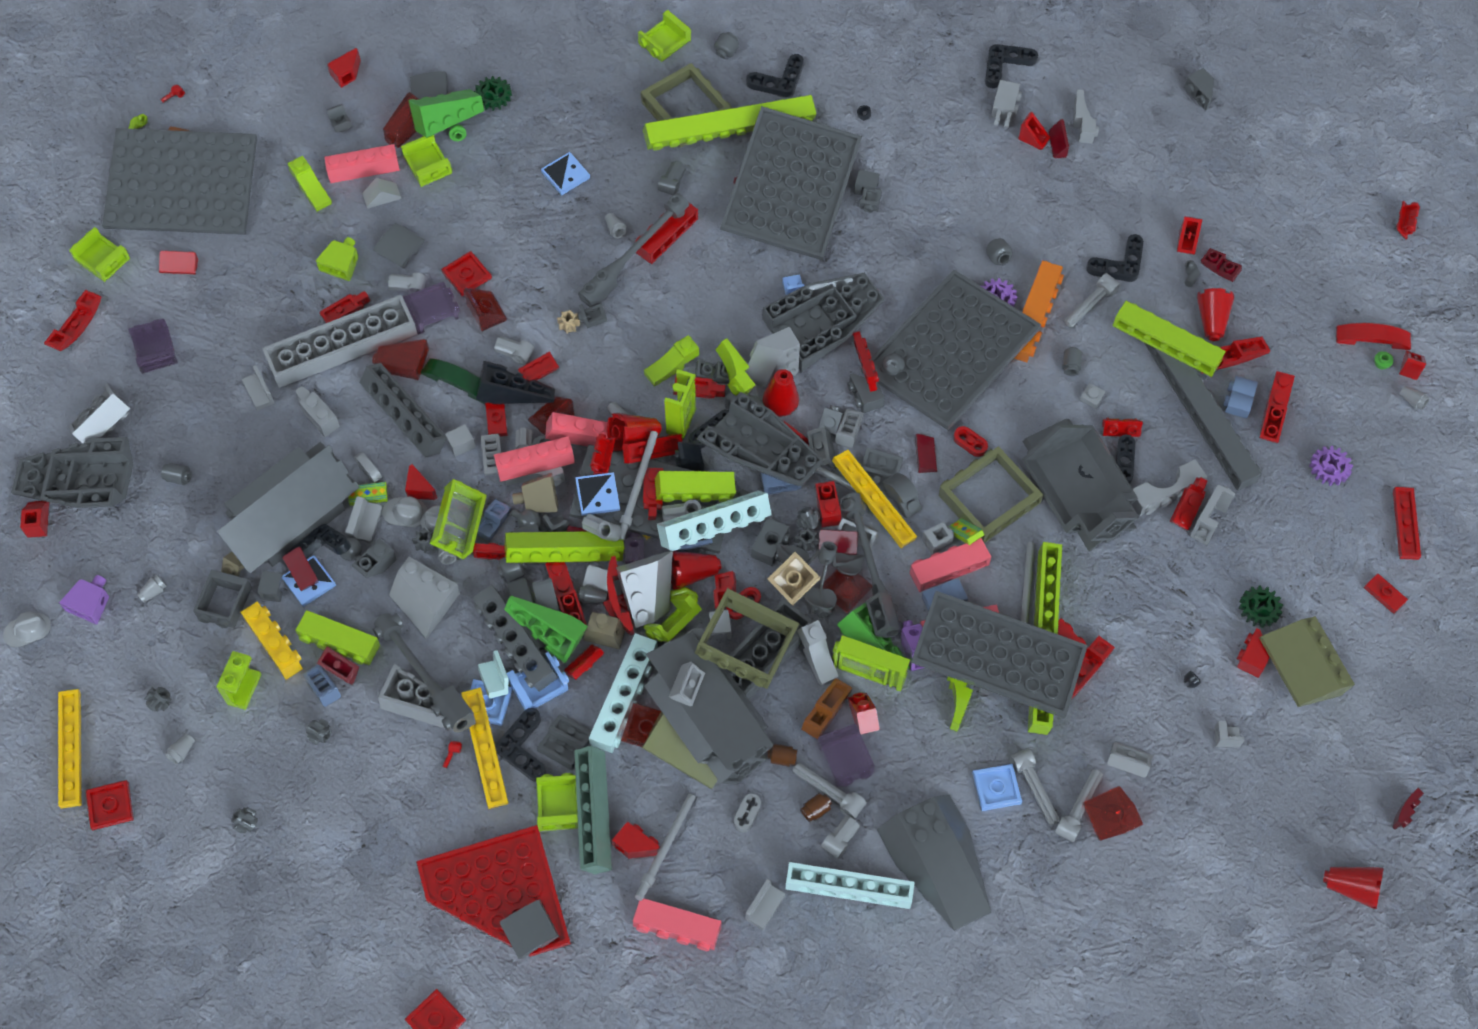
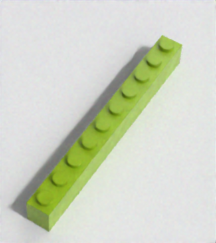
M812 95L645 123L643 134L647 150H660L665 146L677 147L682 143L694 144L700 140L707 142L717 137L724 139L730 135L737 134V136H741L751 132L755 127L761 106L809 121H813L817 113Z
M1043 542L1038 551L1034 626L1058 634L1062 544ZM1029 706L1028 732L1048 735L1053 727V714Z

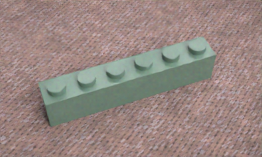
M588 746L574 750L580 870L595 875L612 870L605 751Z

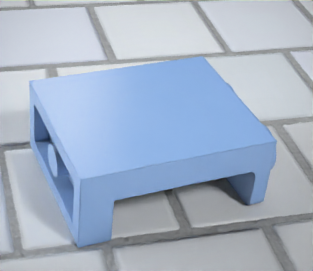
M549 652L545 653V659L558 678L540 692L535 687H529L524 680L527 677L524 672L514 673L511 670L506 673L508 683L524 710L537 708L568 691L567 683L569 679L564 671L560 672L558 668L560 664L555 656L551 657ZM534 665L531 671L535 670L537 665Z

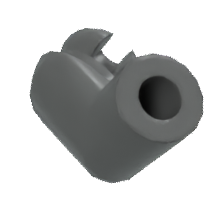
M1188 260L1185 263L1188 277L1184 283L1186 286L1192 287L1200 272L1194 261Z

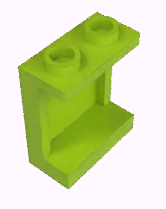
M669 10L663 13V20L646 33L641 30L638 32L639 45L648 50L654 58L661 62L691 40V29Z
M434 135L428 138L422 136L401 146L403 157L420 187L452 174L450 161L448 158L445 159L435 142Z
M96 227L88 231L69 250L77 263L103 282L108 280L130 259L126 248L121 245L117 247L102 236Z
M674 595L670 601L677 609L661 624L644 625L645 634L648 638L655 641L669 642L702 608L691 595Z
M232 651L216 686L227 705L246 710L262 675L260 671L248 668L252 660L249 655Z
M563 773L561 776L545 774L537 777V825L539 831L578 829L576 775Z

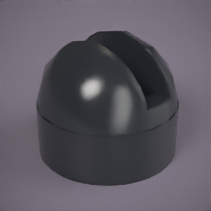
M867 105L860 106L857 109L858 117L863 121L869 120L871 117L870 107Z
M1191 670L1184 676V683L1190 682L1187 686L1189 688H1195L1201 683V680Z

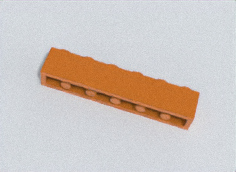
M1044 260L1041 262L1022 313L1040 323L1042 328H1045L1048 319L1045 317L1046 313L1050 314L1053 306L1051 300L1056 299L1058 294L1057 284L1061 285L1064 275L1061 274L1062 266ZM1040 330L1014 359L1027 363L1029 357L1034 356L1037 348L1034 344L1035 342L1039 343L1042 335Z

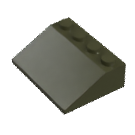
M1316 616L1301 619L1259 638L1297 707L1342 696L1355 685Z
M661 711L642 748L712 789L718 779L707 764L697 763Z

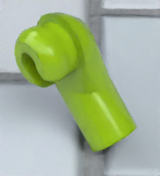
M140 114L132 118L128 129H139L145 126L148 117L145 114Z
M687 587L670 591V598L674 595H691L698 603V594Z

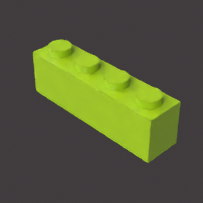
M659 471L655 477L656 500H663L664 502H672L674 500L687 502L691 499L700 500L701 502H710L711 500L725 502L731 500L736 494L734 472Z
M308 610L304 613L295 630L300 641L306 644H310V642L316 644L322 650H325L328 646L342 656L352 658L355 663L363 665V663L370 665L380 647L377 637Z

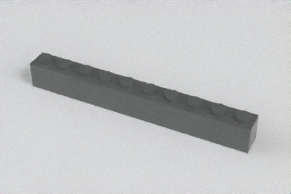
M1144 343L1237 491L1257 483L1261 476L1260 467L1252 460L1249 450L1243 446L1240 436L1234 432L1231 422L1225 418L1220 405L1216 404L1211 391L1204 385L1202 377L1196 373L1193 367Z

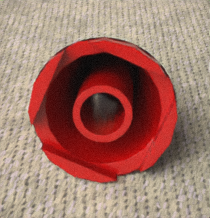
M1222 288L1205 289L1204 293L1198 292L1197 294L1204 334L1210 341H1219L1225 334L1234 302V293L1230 291V294L1226 293V289Z
M786 369L778 370L763 393L762 401L764 406L780 417L792 414L799 405V394L792 373Z
M613 413L611 414L613 416L609 417L607 421V437L616 438L614 444L615 451H623V444L649 439L651 431L657 432L659 436L662 430L661 423L656 418Z
M673 551L671 588L673 590L680 589L718 574L719 570H721V560L716 555Z
M1330 867L1329 871L1325 870L1323 883H1327V888L1370 908L1377 909L1384 868Z

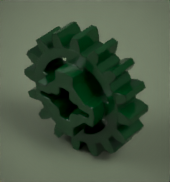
M492 76L490 80L485 77L484 82L480 80V85L475 86L476 90L474 92L481 95L485 110H488L489 107L492 108V111L495 110V107H498L500 110L501 105L507 106V102L511 101L512 91L510 84H507L506 80L501 81V77L494 79V76Z
M1259 585L1255 590L1252 586L1249 591L1246 590L1239 601L1241 603L1239 609L1243 610L1241 616L1248 617L1246 622L1253 621L1254 627L1257 623L1260 624L1261 628L1264 627L1265 623L1270 627L1273 622L1276 623L1283 612L1281 610L1283 604L1278 603L1281 597L1274 596L1276 591L1270 593L1269 587L1262 590L1261 585Z

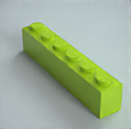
M1128 301L1124 302L1113 323V327L1211 377L1226 352L1219 346L1212 345L1203 338L1197 337L1187 330L1171 324L1168 320H1163L1152 312L1146 311Z
M591 532L505 533L504 549L506 563L610 561L612 556L616 557V561H623L624 541H609Z

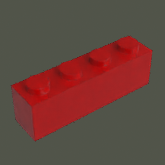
M689 203V206L685 209L684 216L681 218L671 216L636 254L652 264L698 220V209Z

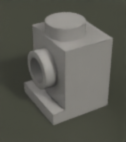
M942 522L924 531L922 541L931 555L952 544L954 533L950 527H947Z

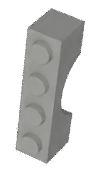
M1195 459L1179 467L1176 473V484L1171 487L1157 488L1146 482L1133 488L1138 499L1131 505L1139 516L1143 514L1149 515L1160 506L1166 507L1177 498L1180 500L1185 488L1193 484L1196 477H1202L1206 480L1208 477Z

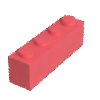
M394 144L324 157L330 183L400 171Z
M552 412L546 422L545 439L548 440L569 436L571 444L588 447V445L595 446L596 437L599 434H605L606 438H608L607 422Z
M569 436L494 455L500 482L575 463Z
M982 538L970 545L965 543L961 546H952L943 553L937 552L925 560H916L911 565L910 575L920 593L989 566L991 555Z
M643 898L642 901L639 900L633 919V926L642 933L650 931L656 933V936L659 938H674L680 944L689 945L691 943L697 945V948L700 950L709 951V949H715L721 930V921Z

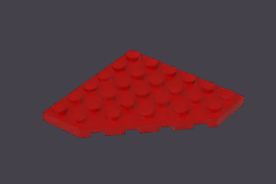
M537 825L416 861L426 901L440 910L512 947L499 922L519 909L540 900L559 937L545 947L536 949L528 956L531 957L571 944Z

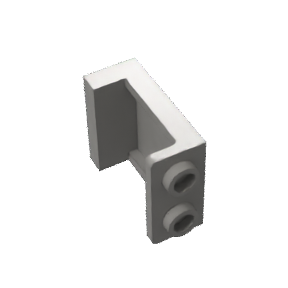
M1218 484L1190 537L1208 545L1219 524L1210 518L1214 509L1226 513L1235 493L1228 487Z

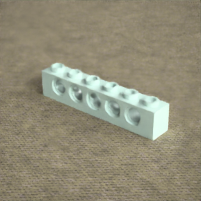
M758 490L658 523L657 528L661 546L674 551L680 549L682 545H693L698 543L700 539H711L715 537V534L731 532L732 528L746 527L749 525L748 523L753 521H764L765 517L772 515L768 494ZM700 523L699 529L696 530L697 525ZM683 529V533L679 537V532Z
M635 633L589 736L591 746L613 753L614 748L619 747L622 739L620 736L621 732L627 729L629 724L628 716L630 712H634L637 705L635 700L638 694L641 695L644 690L645 684L643 682L645 677L648 678L652 671L651 661L646 656V653L658 648L657 641ZM640 656L646 658L644 661L636 660ZM633 673L638 675V677L634 679H631L628 676ZM623 691L630 692L628 696L621 695ZM617 708H620V709L623 710V711H622L621 713H619V714H616V713L613 712V711H614L615 709H617ZM608 726L615 727L611 732L605 730Z
M789 862L786 890L910 909L914 882Z

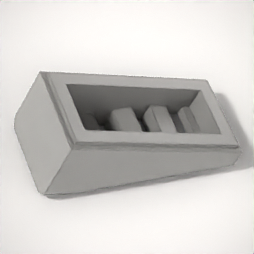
M850 409L845 410L836 433V444L853 448L864 413Z
M500 435L481 436L484 474L485 476L498 474L497 467H488V465L496 464L495 459L487 460V458H493L495 454L502 453ZM497 449V451L487 452V450Z

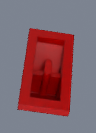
M1030 112L1021 124L1019 140L1042 150L1051 137L1034 113Z
M1184 216L1179 230L1177 252L1195 255L1203 219Z
M1406 350L1399 375L1417 380L1426 366L1425 357Z
M411 464L408 469L405 487L407 497L436 500L435 489L415 466Z

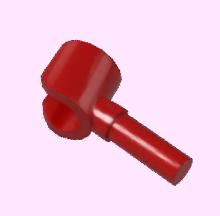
M173 85L171 92L160 100L163 103L175 95L181 98L184 96L185 91L179 85Z
M451 741L449 743V752L442 767H448L454 753H461V742Z

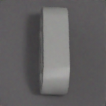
M362 451L353 456L358 466L373 483L382 478L378 469Z
M756 794L746 795L735 815L734 827L739 832L749 831L760 811L761 800ZM754 800L756 806H752L751 810L748 811L747 802ZM747 815L748 825L740 826V821L738 820H743L744 816Z

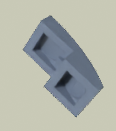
M495 499L484 511V517L480 520L477 535L490 541L506 520L511 507Z

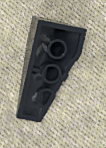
M483 361L476 400L492 404L554 403V388L536 380L529 381L524 379L521 373L515 375L507 371V367Z

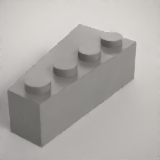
M394 664L378 696L381 709L445 728L441 721L444 719L443 716L436 717L432 711L431 706L434 704L426 683L416 679L411 673L404 672L399 666Z

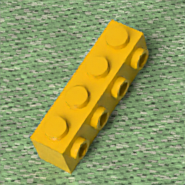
M257 601L241 611L244 620L285 680L303 669L299 662L302 658L296 649L293 651L290 649L291 642L286 635L281 636L279 633L281 628L275 620H270L269 616L271 614L266 606L261 607Z

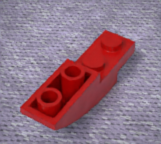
M1276 371L1266 403L1260 439L1275 443L1279 442L1295 378L1294 375Z
M545 563L549 578L552 579L560 612L571 615L587 625L566 563Z

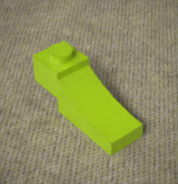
M303 155L287 163L290 173L316 212L332 204L330 197L321 186Z
M689 335L674 343V346L664 356L644 369V375L654 387L676 374L677 369L683 370L685 368L684 364L699 356V347Z
M726 338L715 350L726 367L729 377V384L727 386L730 388L731 393L736 396L740 392L747 395L755 386V383L746 373L749 366Z
M948 676L947 681H950L948 689L952 690L954 696V716L950 729L958 732L973 690L966 687L968 683Z

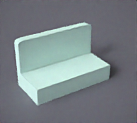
M498 650L493 651V661L478 664V671L488 698L508 694V676Z

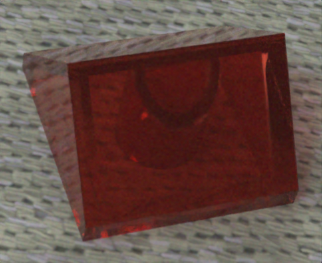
M471 288L464 289L467 306L481 331L507 320L491 291Z
M555 396L554 403H546L528 418V421L543 435H546V422L552 412L571 416L575 415L573 401L569 398Z
M633 703L621 742L643 747L661 710Z

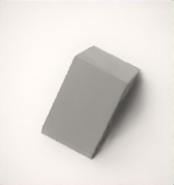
M376 178L362 193L367 209L402 199L396 183Z

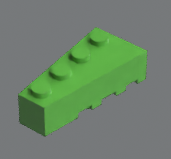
M470 89L451 92L447 95L439 94L436 97H422L419 100H409L415 131L426 138L484 111L481 95Z

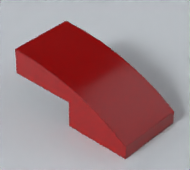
M733 571L715 575L716 589L713 592L716 609L727 588L736 592V575Z

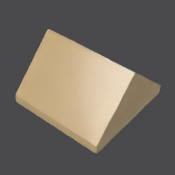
M794 552L767 579L791 605H794L821 577Z

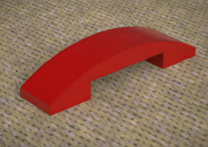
M85 290L75 302L77 308L59 331L53 330L44 344L59 351L69 347L91 322L102 297Z
M1352 323L1336 327V343L1355 345L1357 341L1391 344L1392 349H1411L1410 332L1398 327L1376 323Z
M612 556L607 572L609 599L616 618L620 620L624 630L631 636L634 635L630 614L629 611L621 613L613 582L619 580L616 569L618 567L616 557Z
M1100 636L1094 640L1085 653L1072 699L1093 677L1115 648Z

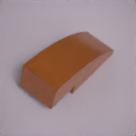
M835 678L816 702L814 709L804 720L801 730L818 740L830 725L853 688Z

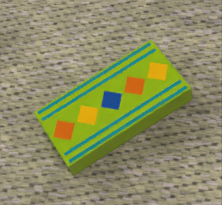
M386 482L359 485L360 488L348 496L350 506H354L357 496L365 498L370 503L388 502Z
M962 518L948 526L952 529L954 537L968 545L984 536L981 528Z

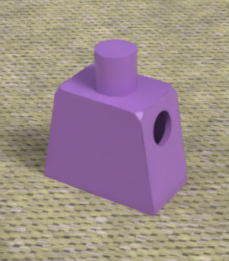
M96 575L91 583L82 579L79 580L62 598L59 604L66 612L97 625L109 599L108 594L102 588L106 579Z
M907 620L902 623L901 644L906 658L910 659V670L915 671L924 668L911 663L923 627L921 624L914 625L911 620Z

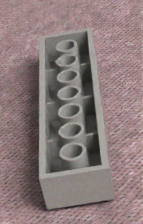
M398 295L262 349L276 383L281 388L415 336L417 331L402 295Z

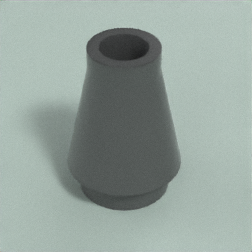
M588 585L580 586L578 600L582 604L603 603L606 601V591Z

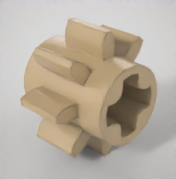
M571 310L561 312V317L557 318L559 330H564L567 334L573 331L576 332V326H580L578 313L574 314Z

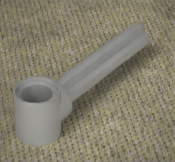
M1105 273L1097 282V289L1064 320L1066 326L1073 327L1104 296L1112 297L1115 295L1121 284L1108 273Z
M1027 748L1010 755L1009 760L1013 764L1014 771L1023 774L1048 824L1054 825L1058 823L1060 819L1033 769L1036 765V760L1032 751Z
M797 763L794 766L792 772L840 804V811L845 816L855 820L866 805L865 799L855 792L844 793L801 763Z
M1093 769L1069 816L1062 817L1055 834L1073 843L1075 842L1082 827L1080 820L1103 777V773L1100 770Z

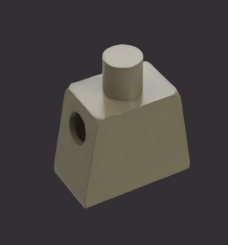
M552 473L524 482L521 486L522 492L512 494L514 505L525 503L526 510L558 512L559 504Z
M592 612L583 640L620 649L625 630L618 618Z

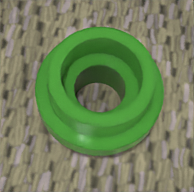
M456 124L450 128L449 136L453 141L465 139L467 133L463 126Z
M1385 351L1378 352L1374 357L1376 367L1379 369L1391 367L1393 364L1392 355Z

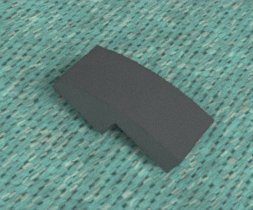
M701 360L696 362V377L713 379L717 383L729 384L728 373L723 362L718 361L716 365Z

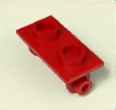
M1402 201L1397 231L1405 239L1408 238V234L1411 235L1416 230V217H1418L1420 210L1417 202L1407 205L1405 201Z
M1137 418L1123 420L1103 419V436L1121 437L1122 435H1131L1132 437H1140L1143 421L1137 420Z
M599 434L596 437L594 449L598 453L593 452L590 463L591 470L594 471L593 475L608 473L615 437L606 438L605 434Z

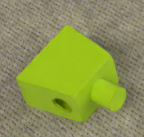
M346 237L343 243L335 240L331 241L316 260L319 271L350 281L358 261L356 248L353 247L355 241L350 237Z

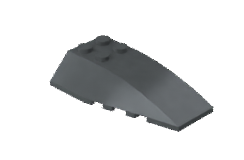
M128 438L86 440V443L80 445L75 443L69 445V448L62 450L57 448L53 449L51 453H39L19 459L11 493L74 508L113 507L126 499L133 469Z
M950 795L933 796L896 814L877 829L897 868L908 877L909 881L914 882V885L923 894L922 896L935 907V910L954 931L991 913L970 830Z

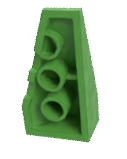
M514 596L509 597L504 608L521 626H526L531 630V636L535 640L539 638L546 645L544 648L550 654L564 663L568 661L588 627L571 615Z
M866 602L837 624L841 633L846 637L904 657L899 647L893 645L891 638L875 635Z

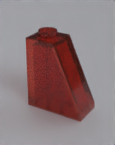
M410 92L406 94L383 128L385 141L389 145L394 144L397 148L416 133L409 100H419V98Z
M422 339L379 346L377 353L373 355L372 363H381L391 375L419 380L420 372L424 367L430 350L428 342Z

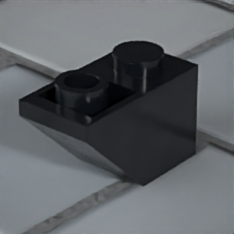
M678 442V450H675L676 466L693 471H704L701 448L684 442Z

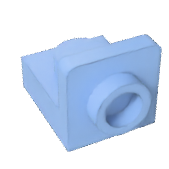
M800 274L782 278L786 295L805 286L802 284Z

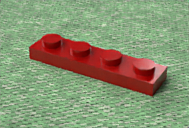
M860 331L854 332L855 348L870 392L876 391V383L879 382L877 371H875L874 362L870 360V350L866 349L868 348L866 338L861 337Z
M682 434L657 437L650 459L675 454V450H678V442H682ZM648 439L623 444L624 463L640 462Z
M1394 487L1393 500L1399 559L1419 560L1421 558L1414 488Z

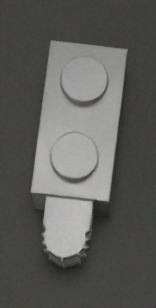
M1000 80L991 115L992 118H995L994 125H998L1000 119L1005 120L1004 125L1008 128L1013 115H1017L1019 105H1016V101L1020 102L1022 92L1019 91L1020 84Z
M304 387L297 388L296 395L303 414L324 437L340 427L336 415L315 392L310 393Z

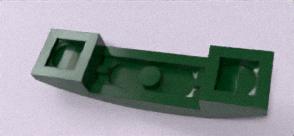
M430 358L420 372L436 382L439 379L468 393V397L476 400L479 377L467 370L446 361Z

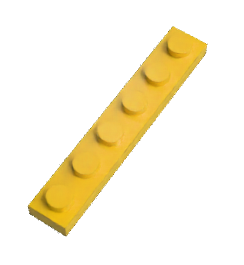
M846 450L835 456L832 462L854 490L861 495L862 500L898 546L903 548L915 541L917 535L852 453Z
M480 687L461 692L462 698L473 711L476 724L469 727L488 809L507 805L509 802L482 689Z
M79 689L58 692V806L61 809L82 806L81 692Z

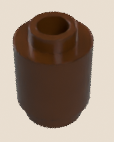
M774 743V746L768 750L767 759H771V764L788 767L790 765L795 766L798 749Z
M818 793L805 802L800 810L808 822L816 821L831 810L830 805L832 802L826 794Z

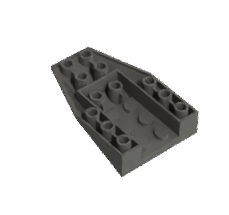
M864 272L809 283L763 307L762 320L773 334L785 328H791L800 343L799 370L802 373L846 341L884 302L885 298Z

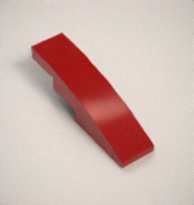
M1262 336L1233 341L1231 345L1220 347L1226 352L1216 370L1232 367L1270 353V349Z

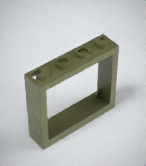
M692 63L641 91V103L657 121L672 118L655 98L689 78L719 109L718 111L732 109L730 103L722 98L720 92L712 87L711 82L705 79L701 71L695 68ZM682 143L679 145V147L681 148L685 146L687 143Z
M999 446L994 450H988L981 459L972 461L965 470H959L951 480H945L940 485L939 497L959 519L962 518L983 530L984 536L981 538L984 543L1039 505L1043 497L1042 492ZM997 460L1029 496L986 527H983L954 495L952 490Z
M727 588L697 645L695 654L704 660L717 664L722 669L734 672L740 678H746L755 685L768 689L799 623ZM725 607L786 636L768 674L706 644Z

